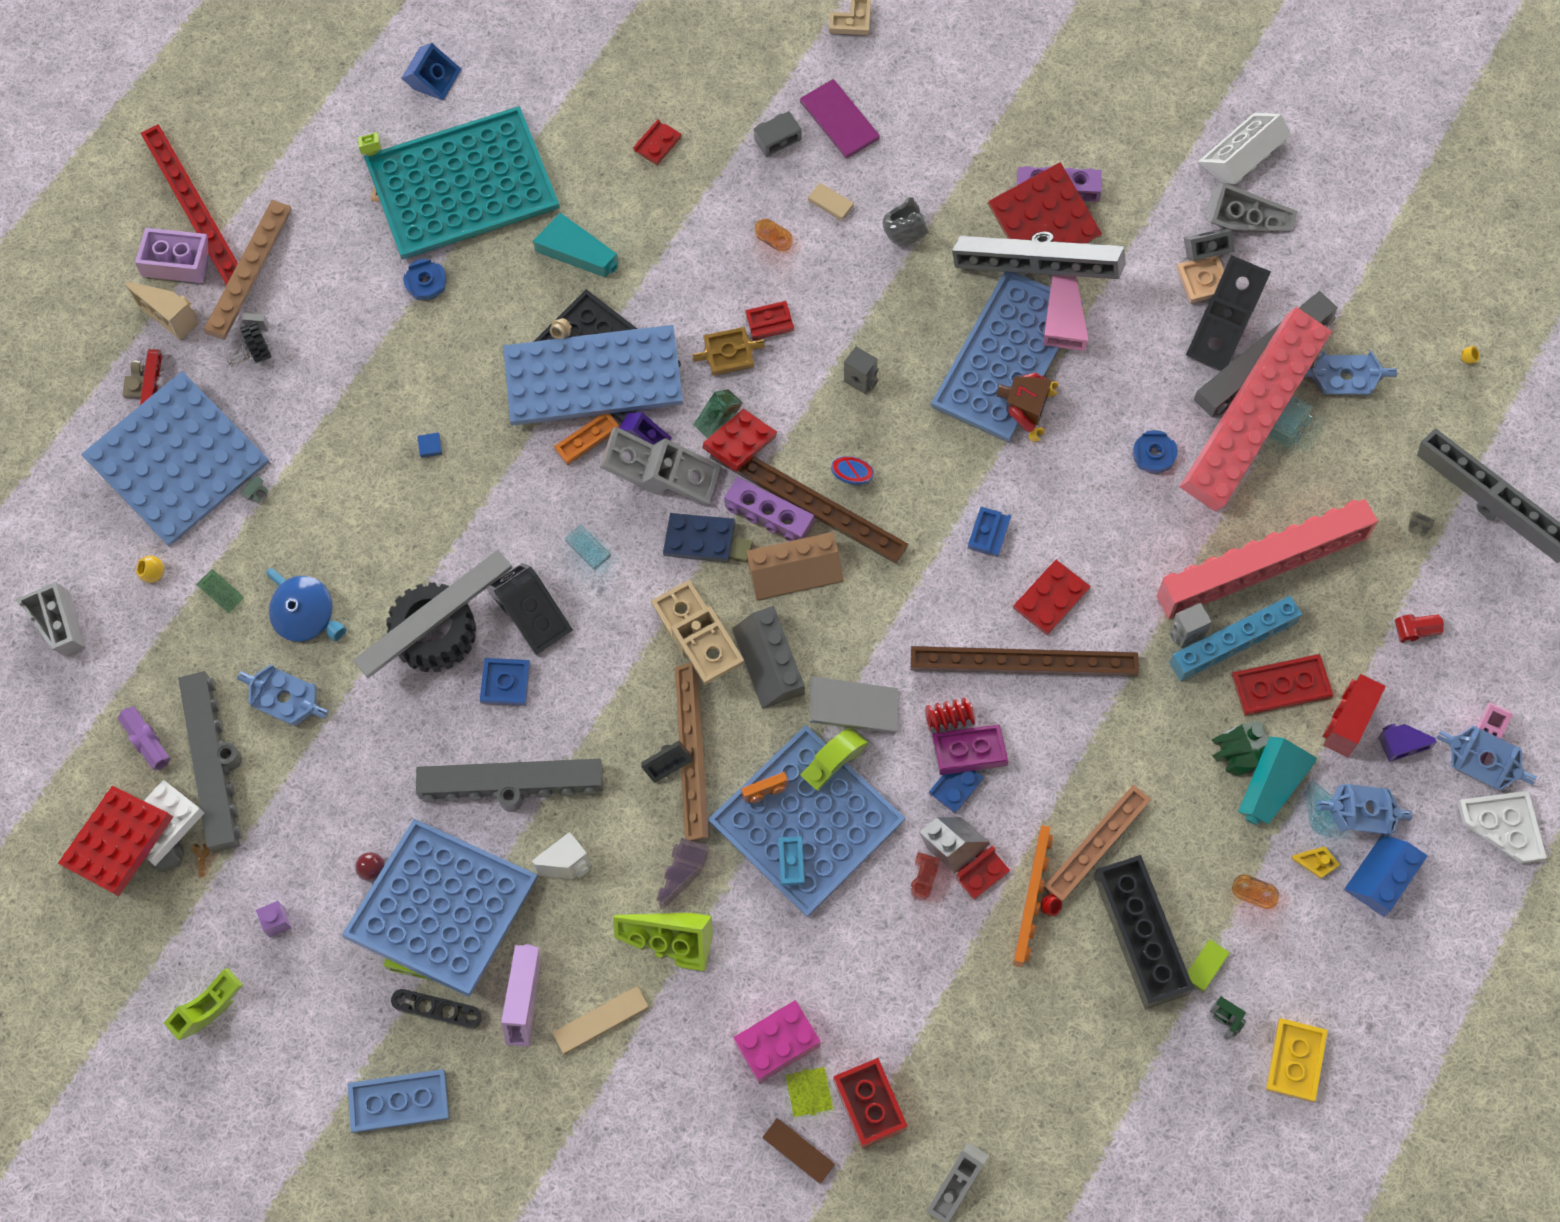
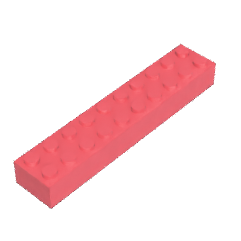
M1295 307L1286 314L1179 487L1214 511L1226 505L1332 332L1298 307Z
M1366 499L1358 502L1357 500L1350 501L1341 509H1330L1321 517H1310L1301 525H1290L1281 533H1270L1261 541H1250L1241 549H1230L1221 557L1216 558V556L1205 560L1201 565H1190L1181 573L1166 575L1160 585L1157 598L1167 618H1173L1177 613L1199 603L1205 605L1366 540L1371 535L1378 520Z

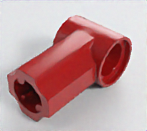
M1408 614L1394 620L1401 643H1405L1404 640H1411L1413 642L1420 637L1442 635L1444 632L1443 618L1439 614L1420 617Z

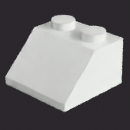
M570 832L532 860L540 876L563 879L581 878L589 871L588 867L591 866L587 853Z

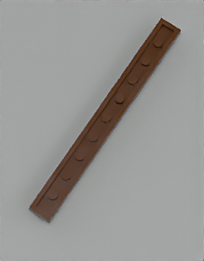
M710 454V459L775 496L813 514L817 520L895 564L898 563L908 548V543L756 457L751 458L736 472Z
M911 646L910 670L1138 677L1139 662L1138 652Z

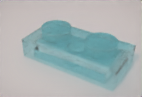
M581 524L565 537V542L594 571L611 557L610 552Z

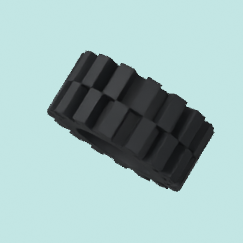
M257 322L240 328L255 363L272 357Z

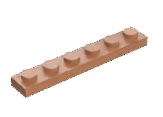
M1132 785L1045 884L1044 889L1050 894L1053 893L1063 903L1145 809L1151 799L1136 786Z

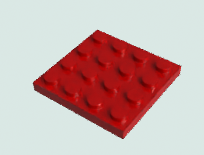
M1061 162L987 202L1007 239L1032 240L1033 235L1036 233L1049 232L1053 235L1054 242L1087 244L1102 235Z
M111 786L83 828L78 832L74 841L64 852L58 864L119 897L169 825L173 816L117 787Z

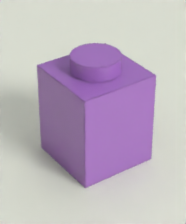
M279 901L256 910L262 929L269 937L292 928L285 908Z

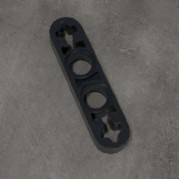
M406 989L396 990L391 996L392 1006L402 1013L467 1029L477 1028L482 1021L481 1012L478 1008L471 1005ZM405 995L407 1000L414 1002V1010H410L412 1005L403 1003L402 1007H399L400 1005L396 1001L397 998H402ZM424 1000H429L432 1004L431 1009L426 1013L420 1012L419 1004ZM445 1006L454 1007L455 1011L452 1017H442L441 1013ZM459 1008H463L461 1013L470 1015L471 1011H474L477 1019L468 1023L466 1018L459 1016Z

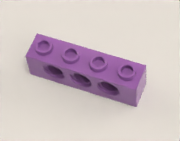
M1018 167L1016 186L1050 167ZM1065 168L1083 201L1100 202L1102 170Z
M739 477L735 479L724 497L725 506L728 511L733 514L740 513L746 516L745 518L753 524L758 522L764 525L767 531L783 535L788 542L806 538L814 525L813 514ZM746 501L754 502L752 505H745L744 503ZM767 510L773 511L771 515H765L763 512ZM785 520H791L793 523H791L790 525H785L782 522Z

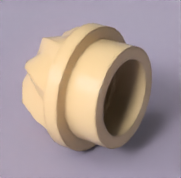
M564 318L555 320L551 324L550 333L555 339L568 338L571 334L572 326Z

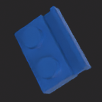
M980 506L967 548L999 557L1011 515L1008 514L1007 516L1002 514V512Z
M975 770L945 774L932 787L929 794L956 814L983 781L984 777Z

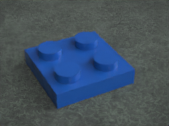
M484 658L480 703L526 706L530 661Z

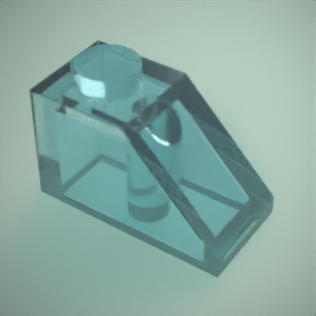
M1312 780L1306 788L1308 821L1316 833L1327 836L1337 824L1330 811L1317 809L1318 800L1330 802L1332 796Z

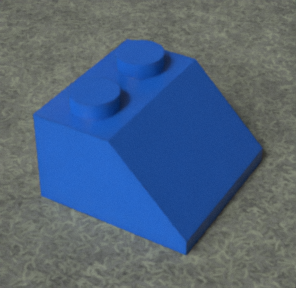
M429 43L419 47L401 79L415 91L443 101L462 69L433 43Z

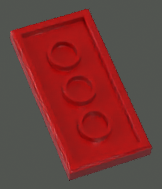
M1320 654L1240 670L1231 674L1244 716L1319 701L1334 696Z

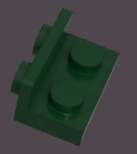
M1222 996L1219 997L1210 1010L1214 1014L1213 1018L1223 1025L1226 1022L1230 1024L1223 1036L1226 1039L1231 1035L1236 1037L1246 1023V1020L1243 1019L1246 1012Z

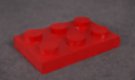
M743 408L705 440L702 449L737 472L776 438L777 431Z
M1056 559L1013 605V609L1048 636L1090 590L1091 586Z

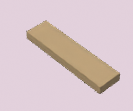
M638 986L552 1033L565 1055L647 1010L649 1007Z

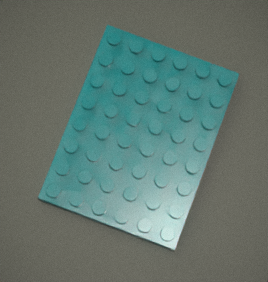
M520 106L380 150L371 156L364 155L366 165L402 260L560 208Z

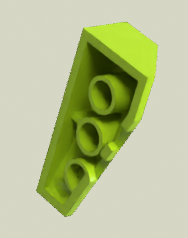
M696 913L622 914L613 916L614 938L639 949L644 946L656 951V957L661 959L663 955L676 960L675 965L681 968L705 971L713 938L712 916Z

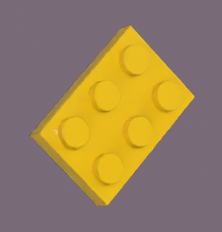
M1279 1018L1265 1090L1314 1103L1317 1096L1328 1030Z

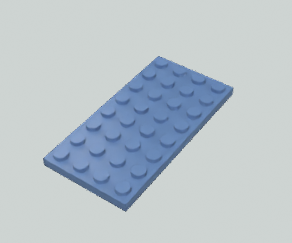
M1004 271L931 402L932 408L1004 441H1010L1019 424L1006 411L1007 399L996 397L999 385L1012 387L1016 376L1038 373L1044 377L1060 349L1059 347L1043 345L1050 287L1016 272Z
M674 325L503 345L511 426L683 405Z

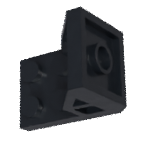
M519 564L486 588L504 613L512 619L535 655L573 631L537 573L527 564Z

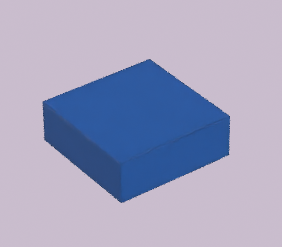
M439 432L417 436L421 458L442 455Z

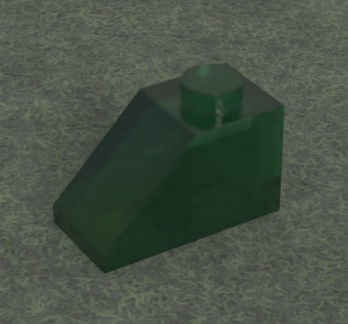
M729 389L716 391L693 425L708 439L736 415L743 402Z

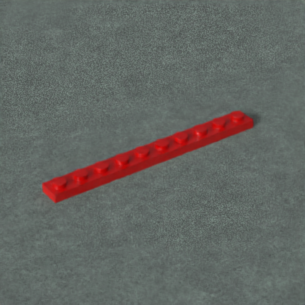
M157 124L140 134L196 233L207 234L208 254L227 286L238 262L160 125Z

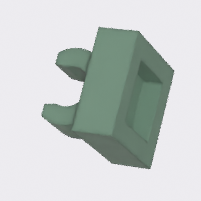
M256 475L239 494L245 499L251 497L254 502L259 503L261 499L257 497V491L260 490L264 494H267L269 491L266 487L260 486L263 480Z

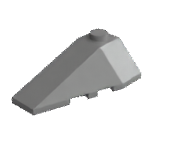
M1221 183L1213 188L1207 207L1210 223L1228 230L1292 231L1298 213L1294 209L1226 183Z

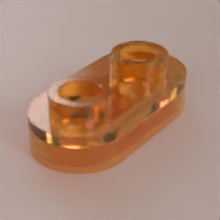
M761 219L755 224V235L759 240L777 251H787L791 248L793 237L788 230L770 219ZM763 230L769 231L768 233H762ZM780 240L786 241L785 243H779Z
M1245 874L1237 876L1233 881L1232 892L1237 898L1264 909H1271L1277 905L1279 891L1274 885ZM1242 883H1246V884H1248L1249 886H1248V887H1243L1241 884H1242ZM1264 892H1269L1271 895L1266 896Z

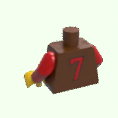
M1038 373L1016 376L1012 387L999 385L996 397L1007 399L1006 411L1029 433V439L1032 442H1038L1041 439L1037 434L1044 435L1045 431L1041 427H1035L1039 425L1047 398L1058 394L1053 389H1056L1059 384L1057 381L1051 382V380Z

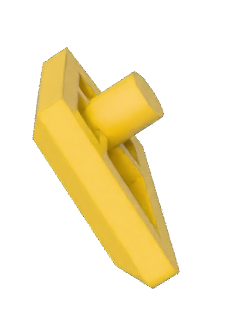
M1325 846L1295 854L1291 857L1292 860L1320 879L1340 866Z

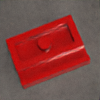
M657 119L635 144L633 151L639 153L653 164L658 165L681 139L682 135L677 130L667 124H662Z
M786 300L745 310L753 341L794 331Z

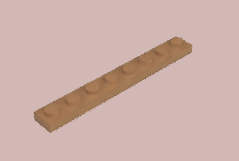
M271 200L204 328L205 334L222 340L226 339L290 215L291 206Z
M691 662L675 667L679 740L692 755V762L681 768L685 842L695 843L708 839L709 833L699 675Z

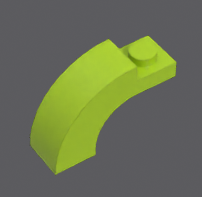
M854 728L845 729L830 740L814 756L815 759L801 773V776L814 789L819 791L845 763L852 759L855 760L869 745V742Z
M229 968L223 969L198 997L184 1005L177 1006L165 1020L164 1025L177 1040L185 1039L199 1032L234 1002L232 998L242 988L243 984Z

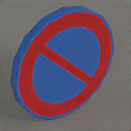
M843 456L836 458L831 465L832 474L845 483L863 485L873 479V468L859 458Z

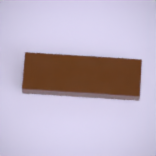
M778 1118L762 1137V1139L819 1184L823 1182L835 1166L834 1162Z

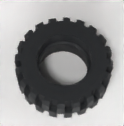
M429 582L428 586H423L421 583L416 585L417 588L412 591L410 588L405 590L403 597L398 596L396 598V606L390 607L388 612L390 617L386 620L387 633L449 586L442 583L438 587L436 582ZM468 603L450 616L452 624L444 637L430 643L417 641L401 653L399 658L404 663L407 662L409 667L416 669L418 666L422 672H428L429 668H432L434 672H441V667L446 666L448 670L453 667V662L457 661L460 663L464 659L463 653L469 654L472 649L470 642L474 643L476 638L474 633L476 631V623Z

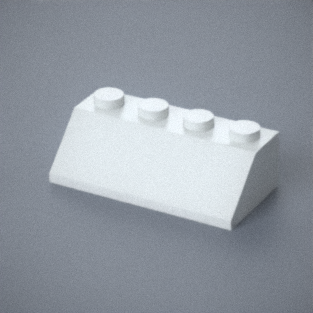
M1253 113L1198 162L1222 183L1237 184L1243 179V176L1254 170L1259 162L1268 158L1275 148L1283 145L1291 134L1282 114Z

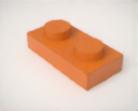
M785 772L741 788L744 802L756 803L768 794L776 795L782 793L788 787V779Z

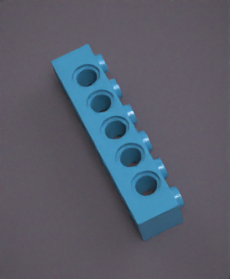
M1288 596L1174 653L1169 663L1179 680L1183 681L1297 624L1302 613L1292 597Z

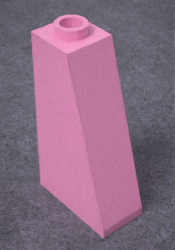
M1052 275L1043 345L1085 351L1088 334L1076 276Z

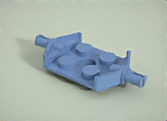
M1323 351L1315 366L1309 368L1304 377H1311L1322 394L1372 395L1383 377H1397V368L1381 367L1372 351H1369L1368 355H1325V351ZM1349 373L1352 379L1344 380L1340 374Z
M272 664L255 676L248 675L243 671L237 676V680L249 685V704L251 707L290 725L297 726L313 715L326 719L329 714V710L317 705V687L314 683L310 684L276 669ZM282 693H290V699L287 702H279V696Z
M1474 725L1457 736H1452L1440 730V735L1436 738L1449 744L1451 747V766L1498 790H1502L1517 779L1533 785V780L1537 778V776L1522 769V749L1508 743ZM1484 752H1490L1494 756L1493 762L1489 765L1482 764L1480 761V756Z
M1342 784L1336 788L1330 802L1322 800L1317 802L1318 810L1331 812L1341 832L1354 830L1384 834V837H1387L1394 833L1399 819L1410 821L1413 816L1410 815L1412 811L1401 810L1391 791L1385 788ZM1366 803L1372 806L1373 813L1367 811Z

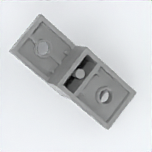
M615 427L611 431L600 468L654 494L670 489L699 504L707 506L710 504L721 465L668 439H663L653 445ZM623 451H627L630 454L631 461H626L623 458ZM691 472H695L698 475V482L692 480Z

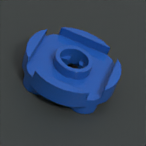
M429 259L417 260L408 267L409 270L406 272V275L404 274L405 288L416 300L433 299L445 291L447 278L443 267L439 263L436 264ZM426 276L427 279L430 278V280L426 283L420 282L423 280L422 277Z
M1159 430L1143 433L1135 441L1133 447V458L1138 468L1149 473H1162L1171 469L1178 453L1176 442L1167 437L1165 432ZM1152 448H1156L1161 454L1154 456L1150 451H1152Z

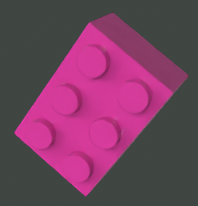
M796 1000L733 1037L735 1045L758 1083L763 1082L821 1046L819 1037Z

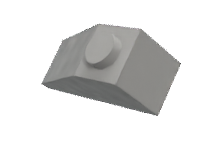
M968 1142L926 1211L942 1222H949L989 1155Z

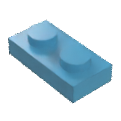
M802 836L778 838L781 886L805 885Z

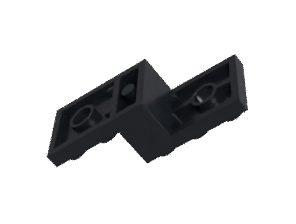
M1231 255L1186 355L1220 370L1227 367L1249 323L1271 271ZM1245 277L1248 279L1249 284L1246 289L1240 290L1237 288L1236 281L1238 278ZM1212 337H1217L1221 341V346L1216 350L1211 349L1208 345V341Z

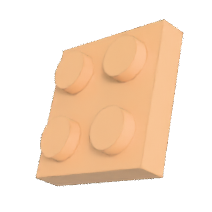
M1219 255L1195 261L1191 260L1177 265V271L1190 304L1211 299V296L1214 295L1224 272Z

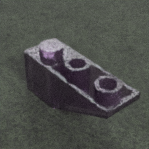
M681 838L679 844H675L672 852L674 861L672 866L668 865L664 879L667 880L665 887H661L657 895L660 909L664 910L702 873L709 853L707 845Z

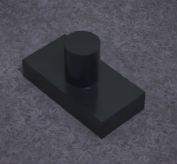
M679 740L672 745L662 746L660 752L641 762V768L656 783L692 762V755Z

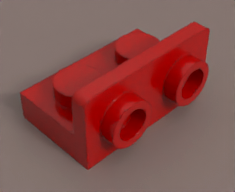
M993 845L988 849L985 848L976 856L975 860L970 864L968 862L956 875V880L973 900L1010 872V869L995 853L996 849Z

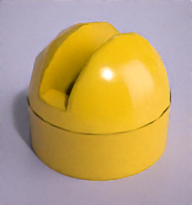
M1476 346L1467 347L1461 352V360L1464 363H1478L1480 356Z

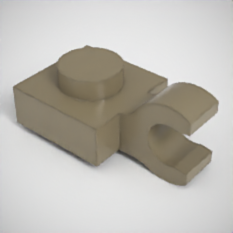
M131 361V376H125L122 394L124 398L141 399L144 379V365H140L141 361Z

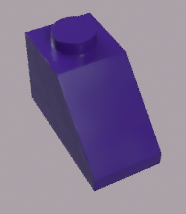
M643 412L627 413L620 426V429L653 445L663 439L671 440L672 438Z
M1390 724L1384 727L1378 736L1389 762L1432 749L1437 743L1435 737L1406 724L1399 726Z

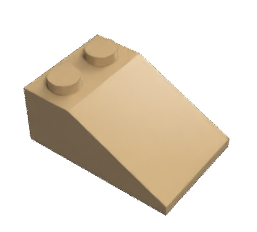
M131 282L125 284L136 304L180 341L199 324L195 318L197 314L189 307L191 303L183 295L179 297L173 291Z

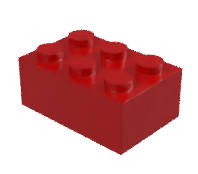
M1361 673L1356 680L1351 679L1348 687H1346L1342 694V700L1331 717L1330 724L1322 735L1326 739L1323 746L1349 758L1357 747L1386 686Z
M879 1058L833 1076V1082L861 1149L907 1131L908 1125Z

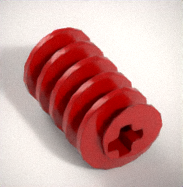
M966 698L961 699V704H959L957 699L953 700L952 707L948 701H945L943 709L939 703H935L934 710L930 705L925 707V717L929 732H931V727H934L938 733L940 725H943L947 731L949 723H952L953 727L957 729L959 721L963 727H966L968 719L972 725H975L973 707Z

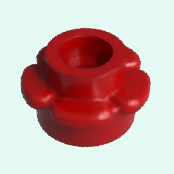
M1053 893L1045 896L1041 900V912L1047 916H1057L1062 909V901Z

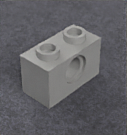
M1199 603L1176 614L1169 634L1175 644L1178 643L1180 648L1205 638L1211 625V620L1202 604Z

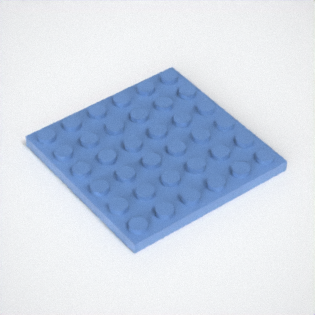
M183 371L81 454L168 546H171L269 463V459Z
M805 725L741 787H746L785 772L788 779V787L785 788V791L776 795L768 794L756 803H745L740 788L708 819V822L808 918L905 821V817L847 763L819 791L814 789L801 776V773L815 759L814 756L826 743ZM802 836L805 885L781 886L778 838Z
M413 819L342 936L354 944L470 997L536 883L538 875Z

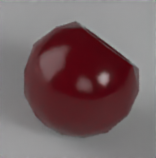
M364 853L358 857L355 863L356 874L362 880L375 881L385 866L384 860L377 853Z

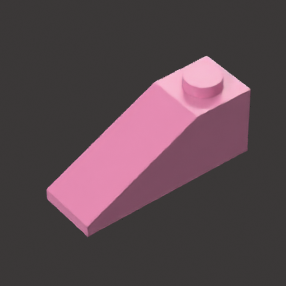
M1489 702L1477 728L1501 739L1513 714L1511 711ZM1484 752L1480 756L1481 763L1488 765L1493 754Z

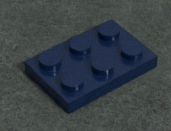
M670 513L663 555L686 559L729 562L736 521L734 518Z

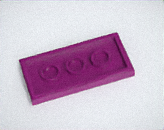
M834 79L800 98V103L846 159L880 139L878 132Z

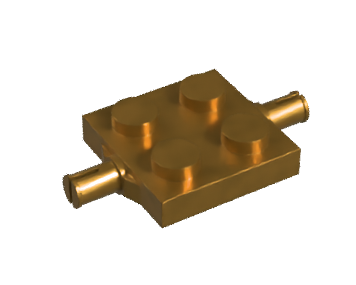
M745 327L703 335L705 351L692 354L694 363L707 360L712 376L754 368L753 350L765 348L763 339L751 342Z

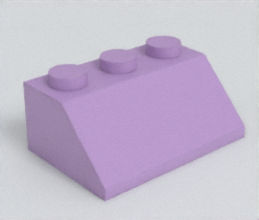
M145 228L135 264L142 277L203 283L208 267V236L201 233Z

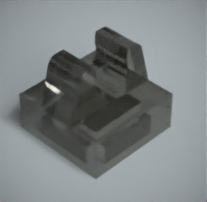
M1413 510L1408 530L1412 532L1415 526L1421 524L1422 531L1420 536L1424 537L1432 528L1435 519Z

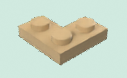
M851 0L850 13L830 12L829 33L869 35L871 0Z

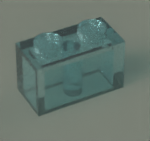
M1292 396L1267 438L1287 448H1290L1292 443L1297 444L1303 435V432L1300 431L1302 426L1307 427L1313 418L1310 412L1314 406Z

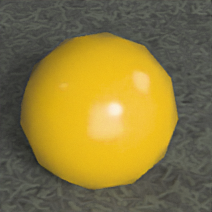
M154 555L144 556L138 561L136 566V574L140 580L146 583L157 582L165 572L163 562Z

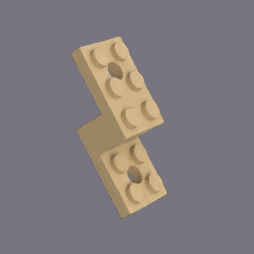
M690 580L651 600L653 608L684 658L688 657L704 685L744 664V659L712 607H706ZM684 605L688 609L684 614H678L675 611L676 607ZM710 650H717L720 654L716 659H710L707 657V653Z

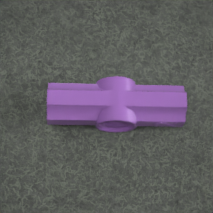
M134 706L122 710L117 718L130 735L128 738L139 753L143 754L150 767L156 771L168 765L171 760L159 743L160 739L154 734L150 725L145 723L138 710Z

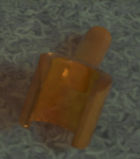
M203 843V850L200 852V846L194 844L192 851L198 856L199 877H205V858L209 856L211 851Z

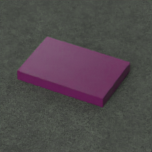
M1000 724L932 733L940 775L1008 766L1009 761Z

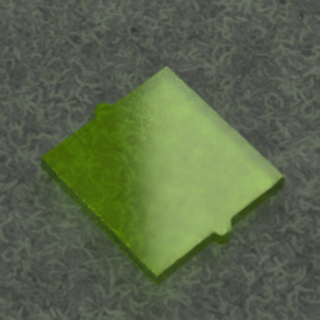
M825 1067L811 1070L804 1068L801 1072L785 1075L793 1117L807 1114L814 1116L817 1112L833 1109Z

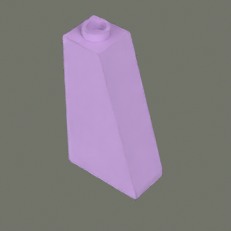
M529 944L523 946L515 945L501 1021L506 1045L530 1047L541 957L539 947Z

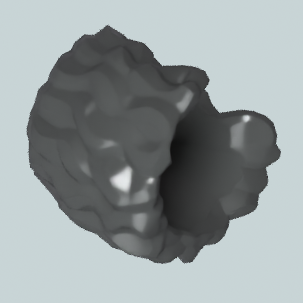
M913 197L907 198L903 204L886 213L882 220L884 232L894 244L900 246L914 243L918 238H922L929 233L923 214L920 213V207Z

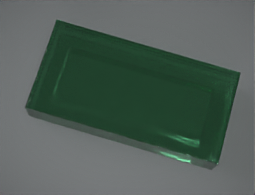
M213 569L196 584L227 613L244 598L243 595Z

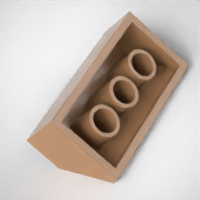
M833 532L746 551L756 600L843 582L840 558Z

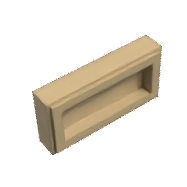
M819 183L808 196L809 202L841 221L854 207L852 201L822 183Z

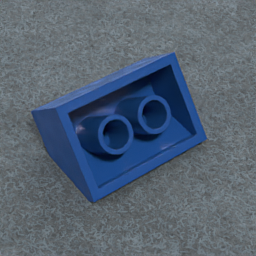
M1381 835L1344 890L1385 917L1392 910L1428 855L1407 841Z

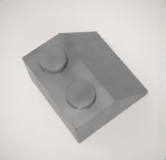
M938 817L919 832L926 848L954 873L958 872L990 845V842L961 817Z

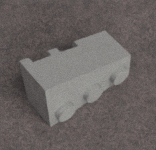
M54 582L16 599L17 603L22 606L27 613L26 615L34 622L38 631L54 651L66 657L85 648L68 589Z

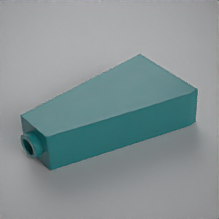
M561 212L533 240L536 252L604 278L609 273H614L618 268L619 262L616 252Z
M1270 736L1238 810L1240 814L1246 817L1245 821L1254 825L1259 823L1270 824L1315 764L1317 757L1285 738Z

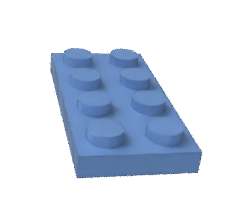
M444 1069L348 1083L350 1127L352 1133L450 1119L446 1071Z

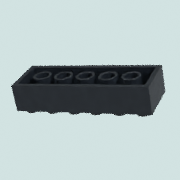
M1138 855L1096 869L1093 877L1144 1009L1190 995L1194 987L1142 856Z

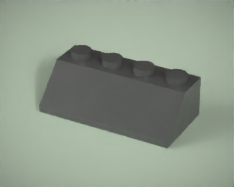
M774 606L750 614L732 628L762 709L805 694V685Z

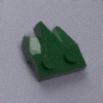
M1261 721L1238 725L1211 739L1215 745L1221 747L1220 751L1213 754L1212 757L1217 762L1227 761L1226 772L1235 776L1248 774L1256 770L1268 741Z

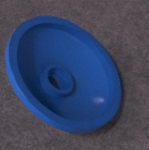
M296 576L286 580L276 589L270 601L269 618L272 627L281 637L293 642H305L317 637L326 628L332 615L333 603L330 592L322 582L310 576ZM293 603H296L295 608L292 609Z

